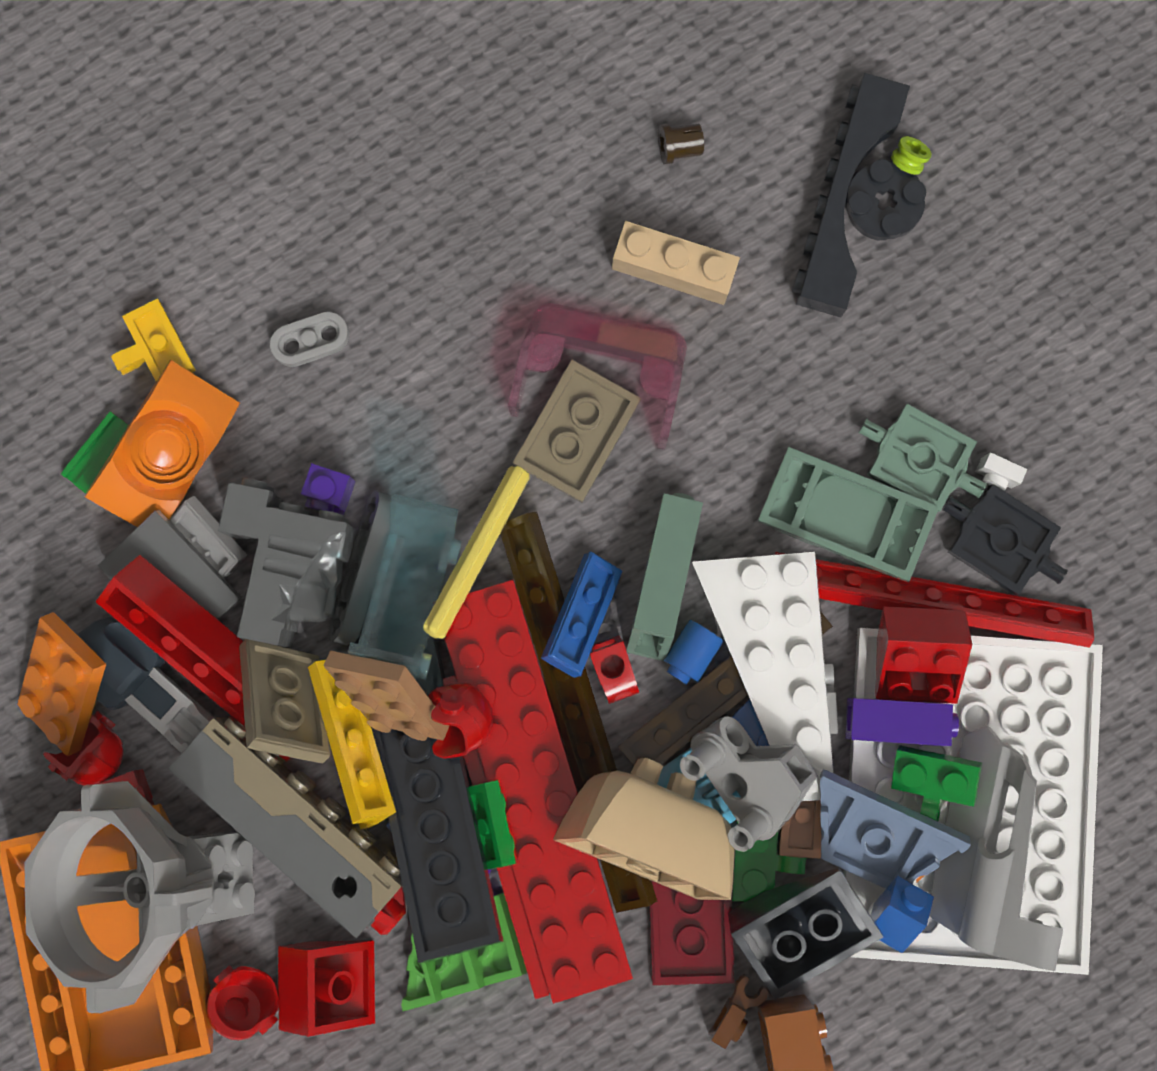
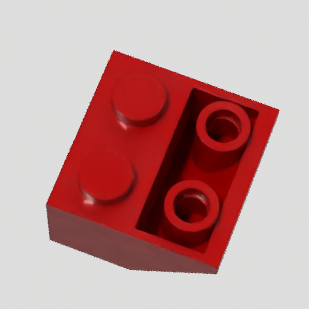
M883 606L877 635L876 700L957 704L973 645L966 611Z

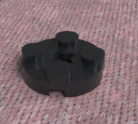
M885 159L874 161L872 165L861 169L848 187L846 203L850 221L861 234L877 241L895 239L907 235L914 229L923 215L926 188L920 182L917 175L901 170L893 162ZM886 192L892 194V201L896 204L895 208L887 206L884 210H881L877 207L879 199L875 195L878 193L884 195Z

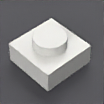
M990 452L981 458L975 472L985 476L983 482H986L987 485L994 484L1001 490H1006L1007 487L1012 489L1020 485L1027 469Z

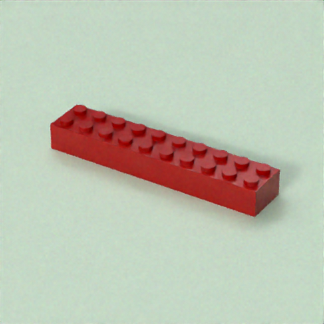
M510 580L468 593L445 636V640L458 683H469L478 688L492 708L493 726L485 743L478 748L487 782L498 780L500 790L505 798V814L509 832L513 837L515 845L514 856L516 864H512L552 1002L553 1004L632 980V971L598 858L553 840L578 791L515 582Z

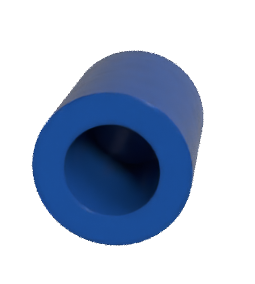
M689 620L664 659L670 665L666 672L686 685L690 679L698 682L722 645L723 640L700 624Z

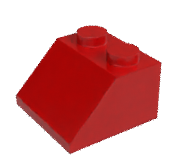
M374 940L310 941L278 946L279 1031L310 1037L375 1024Z

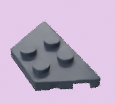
M825 769L820 774L821 858L833 865L886 889L897 876L913 884L916 878L928 875L938 869L940 861L958 850L960 853L965 852L971 845L970 836Z

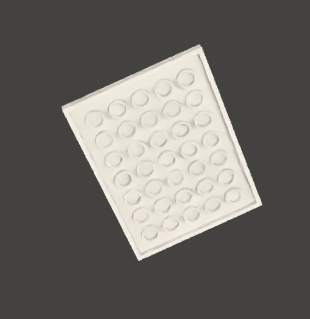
M857 628L854 698L876 700V654L879 629ZM971 636L973 645L958 703L952 704L953 713H957L959 717V731L957 737L952 738V746L851 740L849 781L920 813L924 796L891 789L896 751L899 745L960 758L964 735L988 726L991 727L1002 742L1015 748L1028 762L1032 775L1037 780L1020 917L1043 921L1044 925L1063 928L1055 971L1040 969L977 951L963 943L959 939V935L931 917L928 919L927 927L903 953L878 940L851 957L1089 975L1103 645L1092 644L1088 648L1051 641ZM1010 783L995 854L1002 853L1009 848L1019 794ZM942 800L939 822L945 825L950 801ZM844 870L845 878L871 915L874 902L886 889ZM936 870L925 875L918 883H916L915 879L913 885L931 894Z

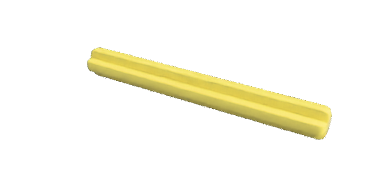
M519 466L509 467L423 625V630L431 637L443 639L452 625L530 479L529 473L524 471L523 468Z

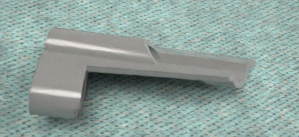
M985 726L964 735L960 758L982 762L976 803L972 807L950 802L945 824L970 836L971 845L965 852L960 853L958 850L940 861V867L935 871L931 890L934 900L929 917L959 935L958 937L963 943L977 951L1032 967L1055 971L1063 928L1044 925L1043 921L1020 917L1037 780L1032 775L1031 767L1024 757L1015 748L1002 742L991 727ZM1010 783L1019 794L1009 848L1002 853L995 854Z

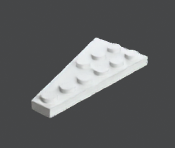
M815 552L692 562L769 745L797 744L818 775L802 801L821 800L820 774L823 769L834 773Z

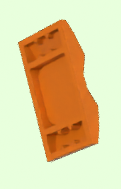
M169 360L84 497L136 527H139L156 510H160L169 520L184 499L203 463L219 443L240 402L174 361Z

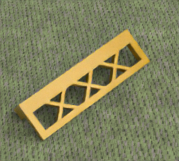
M326 660L315 661L308 666V670L352 823H359L360 830L371 828L396 813L371 726L367 724L368 719L363 713L351 704L352 700L345 691L335 685V679L323 666Z

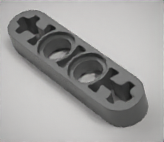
M374 491L367 500L351 557L338 594L336 614L331 618L328 636L332 642L352 646L359 637L397 510V499L394 496Z

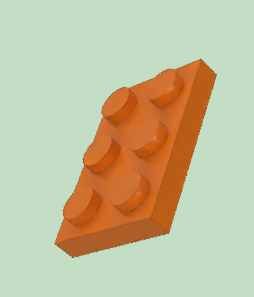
M52 612L39 619L17 705L22 713L45 733L48 740L56 744L68 757L81 751L106 663L66 623Z

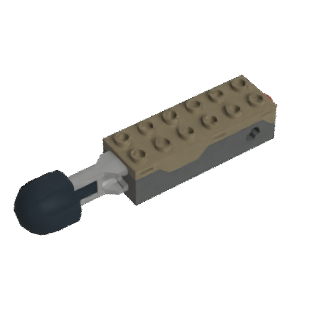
M114 617L94 621L79 633L78 636L106 663L96 699L108 710H117L129 704L182 754L168 768L176 777L355 938L365 928L368 929L370 926L380 935H387L406 914L405 896L396 854L389 851L385 855L373 845L377 838L367 828L360 830L359 824L355 828L343 817L347 812L334 799L328 797L326 800H323L316 794L313 789L317 785L304 772L298 770L296 773H293L283 764L285 760L278 754L248 749L245 727L232 717L216 718L160 669L165 660ZM349 876L353 877L357 883L351 889L344 883V879Z

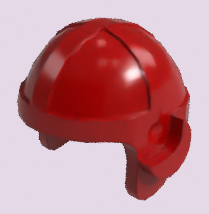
M457 683L437 687L429 693L428 697L435 705L431 712V719L437 723L449 725L444 740L437 739L433 744L432 751L434 755L441 758L460 757L474 749H478L485 743L493 726V715L488 700L478 688L469 683Z
M97 710L95 714H91L81 751L68 757L63 752L59 754L44 752V757L51 762L48 768L52 772L59 774L66 781L70 778L80 785L99 784L108 780L119 769L124 754L123 742L112 729L116 724Z
M229 965L214 979L217 985L208 995L206 1013L212 1028L223 1037L239 1041L251 1038L258 1031L263 1035L279 1020L275 1016L279 1008L277 989L272 978L265 972L247 966L233 969Z

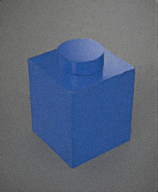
M897 876L874 902L870 915L883 934L884 938L879 941L903 953L927 927L934 896Z

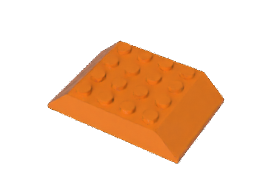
M153 805L152 807L171 825L162 805ZM109 824L99 830L88 842L81 855L76 876L137 869V851L122 831ZM46 831L1 841L0 867L41 1071H140L211 1054L213 1052V1028L206 1013V1002L211 988L198 926L189 929L177 939L135 1004L103 1013H89L86 1003V988L64 987L26 935L24 862ZM126 900L77 906L86 934L96 948L107 957L119 961L139 944V908L130 906Z

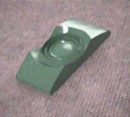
M788 447L758 522L802 542L838 554L863 567L909 582L939 506Z

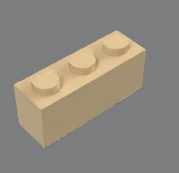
M625 221L613 257L612 270L724 305L740 257Z

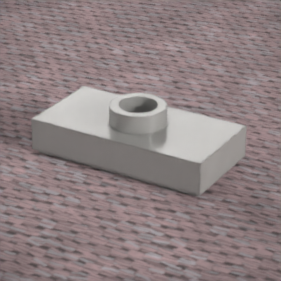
M195 496L185 500L169 520L224 579L247 556L231 536L218 531L219 523Z

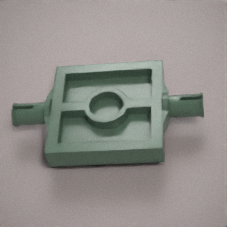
M909 404L903 407L896 422L887 430L866 418L858 432L879 443L877 457L867 475L886 486L939 506L938 512L941 511L949 494L957 487L966 490L977 498L982 495L983 489L986 488V482H982L966 473L968 459L977 441Z

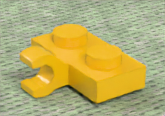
M158 298L122 316L136 343L111 356L117 370L121 371L122 375L139 368L146 362L155 381H157L169 360L174 361L191 373L196 371Z

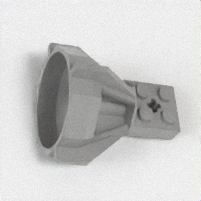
M128 781L84 785L81 789L82 809L60 811L24 862L26 935L64 987L86 988V1003L89 1013H103L135 1004L177 939L189 929H193L198 925L254 913L255 891L253 888L252 844L238 831H222L189 837L179 834ZM109 824L122 831L137 851V869L76 876L81 855L88 842L99 830ZM126 900L130 906L139 908V944L119 961L107 957L96 948L86 934L77 906Z

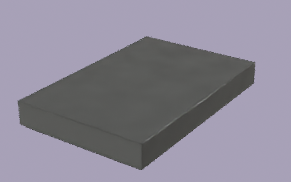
M160 510L154 511L97 565L112 579L138 555H141L217 620L242 598Z

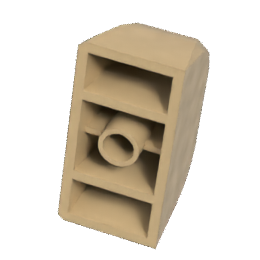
M648 758L638 759L631 774L611 771L597 774L590 778L575 797L553 839L695 899L731 900L734 848L728 840V833L731 829L730 823L717 810L693 800L697 780H690L682 773L676 772L671 773L667 788L657 785L663 766Z

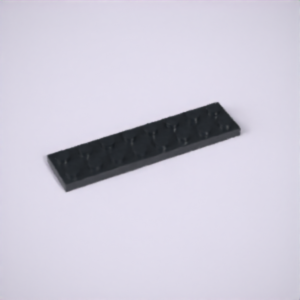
M426 619L358 638L353 644L356 656L406 666L427 696L437 687L445 686L443 681L445 674L437 638L431 637L423 630ZM371 727L396 813L389 816L418 963H426L504 942L474 805L468 789L469 782L463 756L441 758L434 755L432 751V746L437 739L427 737L425 741L411 738L403 731L391 729L389 733H385Z

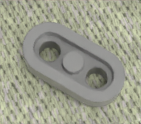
M323 312L277 329L271 337L270 349L273 356L281 364L288 367H297L340 352L347 345L350 332L341 316L333 312ZM328 328H333L337 331L336 337L331 341L323 339V333ZM290 341H297L299 343L298 351L293 354L287 353L286 345Z

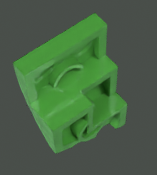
M504 893L494 896L504 942L426 963H418L412 934L411 942L413 949L408 957L406 970L410 971L407 992L401 1004L403 1011L436 1003L445 998L474 991L484 986L519 977L527 973Z

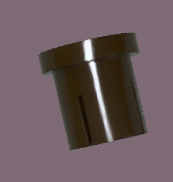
M699 123L670 127L669 124L659 125L658 145L663 164H672L674 159L703 155L704 136Z

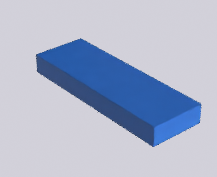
M591 551L583 555L541 659L573 678L581 676L623 571Z

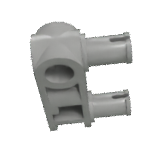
M728 716L717 719L709 727L694 735L691 740L692 752L686 755V757L684 756L680 762V769L683 775L690 780L696 781L705 774L707 775L738 821V824L729 830L728 840L734 849L742 852L747 851L748 848L751 849L757 840L764 841L772 838L793 816L818 777L797 744L756 746L742 725L734 718ZM737 791L740 797H735L732 794Z

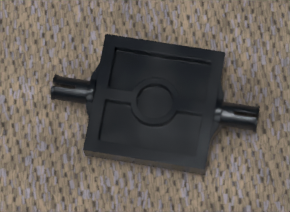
M994 484L988 487L979 503L971 509L954 499L953 496L943 506L942 511L947 512L962 522L959 535L947 553L1011 594L1020 595L1028 580L1038 572L1046 575L1057 584H1060L1064 579L1063 576L1067 574V569H1064L1048 558L1051 544L1061 527Z

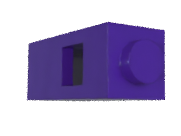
M847 698L845 739L952 746V738H956L958 735L959 717L957 713H953L952 704Z

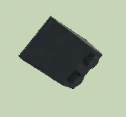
M839 867L764 891L728 912L732 937L775 1000L884 938L882 932Z

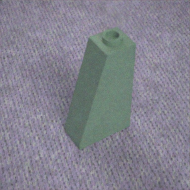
M663 494L627 644V653L664 661L672 644L703 502L695 501L693 497L687 494Z

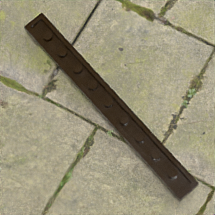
M530 512L508 520L500 535L580 792L586 782L594 775L617 771L586 668L584 667L581 676L573 678L541 659L565 600L538 513ZM600 859L616 913L647 907L658 902L651 880Z

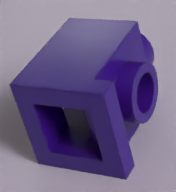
M311 463L301 494L307 498L305 507L317 511L323 510L344 515L356 481L349 475Z

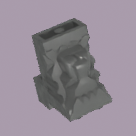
M243 478L241 485L229 482L218 531L236 539L258 543L237 637L292 648L299 622H323L327 617L335 616L337 608L336 589L342 578L343 561L349 563L357 530L349 525V519L343 518L344 515L319 510L318 517L310 516V511L303 510L304 507L283 503V499L274 494L275 488L267 486L265 482Z

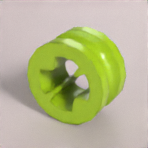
M906 136L902 137L898 142L899 148L892 152L891 159L901 170L917 175L923 171L924 163L930 160L932 153L920 140Z

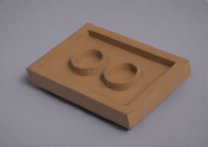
M335 651L329 652L323 666L335 679V685L345 691L352 700L351 704L368 719L367 724L385 733H389L391 729L403 731L411 738L425 741L427 737L444 740L449 725H443L431 719V712L435 705L406 666Z

